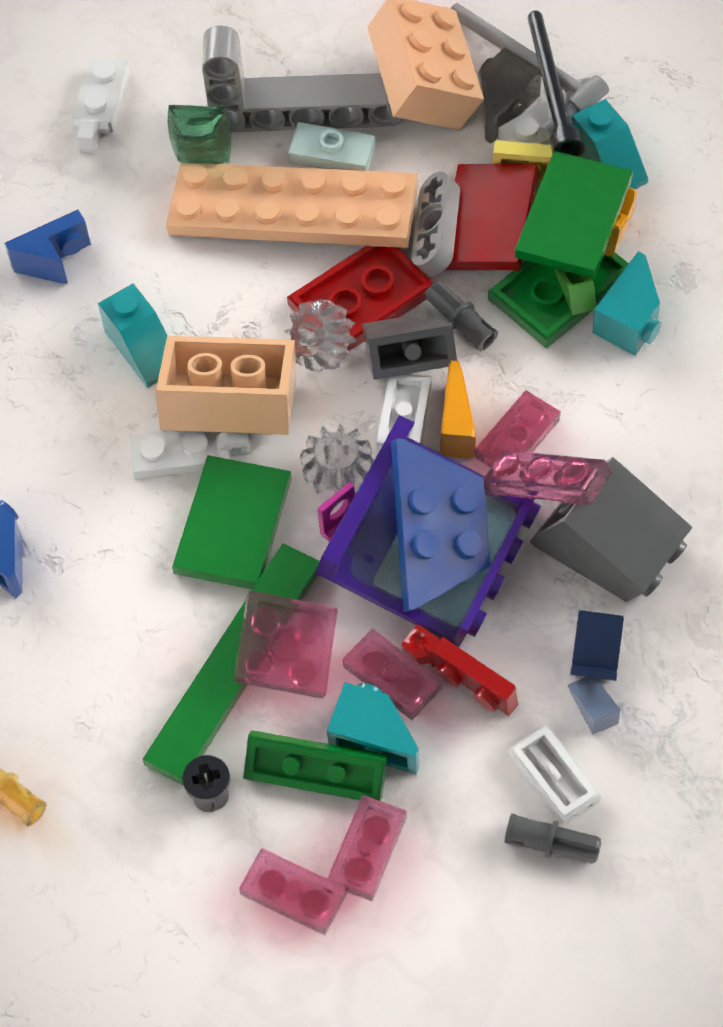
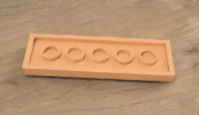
M181 162L166 228L169 236L408 248L419 185L418 174Z

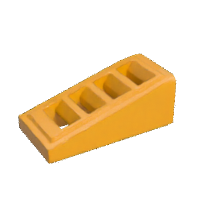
M451 361V364H448L441 425L440 453L448 457L474 458L476 432L460 361Z

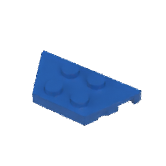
M395 439L391 442L402 602L403 612H411L491 566L483 477L405 439Z

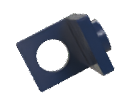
M579 610L570 675L617 681L624 616Z

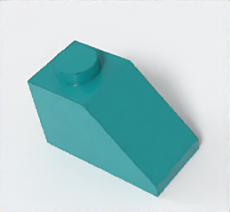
M607 99L572 115L571 125L581 132L585 145V151L580 156L581 158L632 170L633 179L630 188L637 189L648 183V176L630 128Z
M639 251L636 253L594 309L593 334L635 356L644 343L651 344L655 340L662 325V322L658 321L660 300L645 254Z
M132 283L100 301L98 307L105 333L144 385L149 388L158 383L168 335L155 310L135 284Z
M344 682L327 728L328 744L388 754V767L417 775L419 770V748L390 696L371 684L359 683L358 685Z

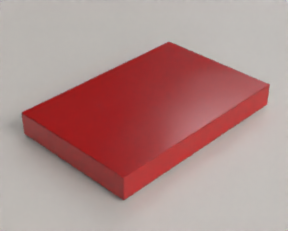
M536 163L458 164L455 182L460 186L454 253L449 266L445 270L520 271L522 259L515 258V247L533 205L539 174Z
M364 246L287 296V303L338 359L364 342L362 324L403 316L427 300L425 292L433 282L413 264L412 260L399 247Z

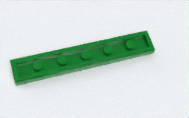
M284 543L281 544L259 578L258 584L256 583L143 757L142 760L145 766L183 785L182 777L185 767L193 759L203 756L317 577L315 573L320 562L319 560Z

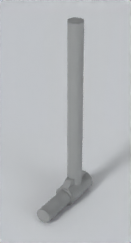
M455 3L450 9L456 10L462 25L541 76L535 52L461 4ZM556 67L561 89L566 92L565 103L570 122L572 121V115L596 104L609 93L607 83L600 76L595 75L592 78H585L579 82ZM552 117L539 127L542 136L550 140L555 129Z

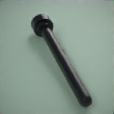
M533 10L528 14L527 20L555 128L550 137L552 154L554 151L580 157L585 151L582 134L570 124L543 15L540 11Z

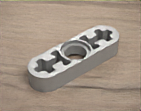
M442 171L432 174L425 180L420 188L411 258L413 264L428 276H436L442 273L449 266L454 253L460 186Z

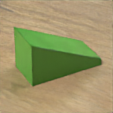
M554 268L572 316L592 311L597 307L595 285L592 278Z

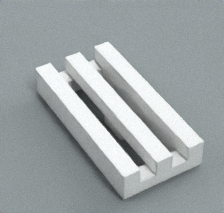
M547 724L508 748L509 757L562 826L570 822L572 816L576 814L579 816L585 812L586 807L592 804L594 806L601 801L600 792ZM540 740L544 742L582 791L583 796L577 797L536 744ZM527 749L567 801L568 806H564L523 751Z

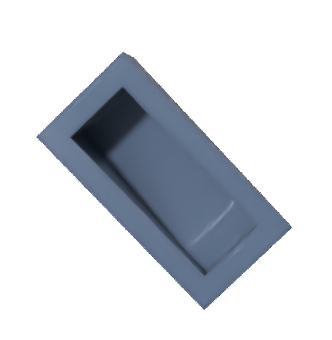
M585 677L568 684L567 687L592 735L619 723L621 710L597 678Z

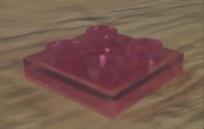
M250 590L246 596L234 682L322 699L327 692L338 608Z

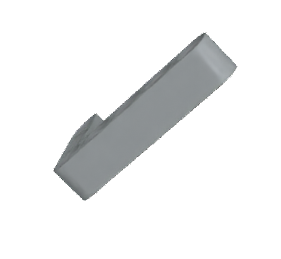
M218 25L207 29L203 35L202 72L210 123L216 130L222 132L296 130L298 122L336 129L389 127L398 124L402 120V118L393 117L381 73L244 78L238 33L233 28Z

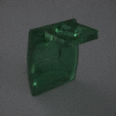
M169 105L168 133L178 162L191 164L229 163L231 130L224 107Z

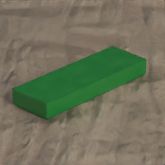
M251 730L247 740L243 779L380 804L383 796L388 754Z

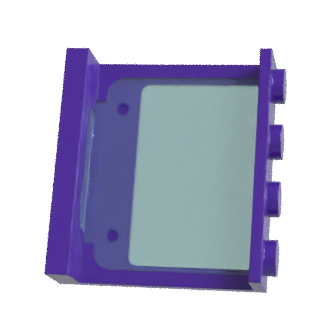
M399 415L323 552L315 574L414 625H420L440 638H446L457 647H460L466 634L475 637L487 615L486 612L480 610V607L485 597L491 600L495 599L505 579V576L499 574L498 571L503 561L512 565L523 543V540L516 537L521 526L530 529L541 505L534 502L541 486L533 483L527 496L524 497L409 438L415 422ZM395 439H405L483 477L491 566L411 612H403L391 453V442Z

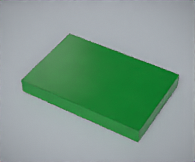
M554 151L515 247V258L595 279L632 182L633 171Z
M614 253L613 256L604 255L596 278H592L595 285L597 305L629 264L617 253ZM524 261L521 264L520 271L513 270L488 291V300L546 349L592 312L588 311L572 316L554 268L529 261Z
M207 455L172 565L173 573L253 589L256 583L258 584V580L266 568L292 480L291 471Z

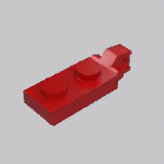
M416 624L401 643L403 652L417 665L430 663L432 667H437V674L445 682L454 687H458L461 683L474 692L472 696L475 701L488 711L495 712L498 709L507 716H510L518 706L514 684L446 638L442 637V639H439Z

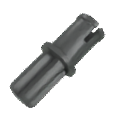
M440 280L435 281L426 290L427 301L448 319V322L452 323L453 329L461 332L479 351L487 349L495 341L498 331L479 316L474 310L473 303L470 301L464 302Z
M511 813L504 841L507 844L545 852V857L550 858L552 854L591 864L597 861L601 849V839L598 836L558 827L559 821L554 820L550 824Z

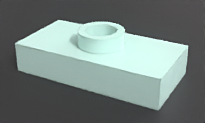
M298 122L288 152L289 163L323 169L368 171L376 146L375 135Z

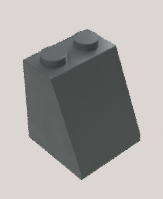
M611 457L577 479L530 540V543L627 602L641 594L647 597L659 586L663 580V576L659 574L666 563H673L684 552L687 544L683 540L693 527L619 461Z

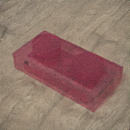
M525 390L475 448V458L506 478L511 479L560 421L561 411Z
M373 628L342 659L343 667L363 683L374 685L383 693L388 694L396 709L410 720H413L442 689V681Z
M362 795L327 877L328 885L373 901L407 819V811Z
M263 848L260 849L239 887L240 895L323 935H326L347 895L346 887Z

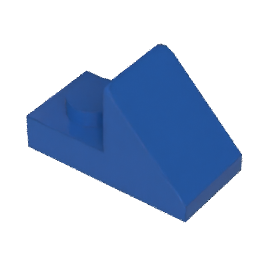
M77 209L5 242L4 245L14 273L67 284L68 281L61 258L78 253L81 249L91 245L85 219Z

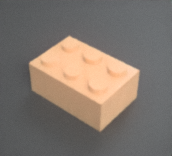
M386 0L367 28L393 117L460 130L482 103L484 97L456 10L416 0Z
M167 336L156 388L160 430L289 435L296 386L295 340Z

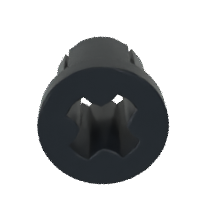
M211 755L199 756L187 764L182 780L185 791L193 799L195 806L204 812H213L211 803H214L215 811L223 808L229 798L228 788L230 786V774L226 764L221 759ZM205 773L207 774L208 782L213 784V788L210 790H204L203 784L206 783Z

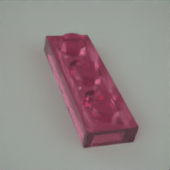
M503 450L485 475L484 487L489 494L591 505L612 474V471L604 459Z

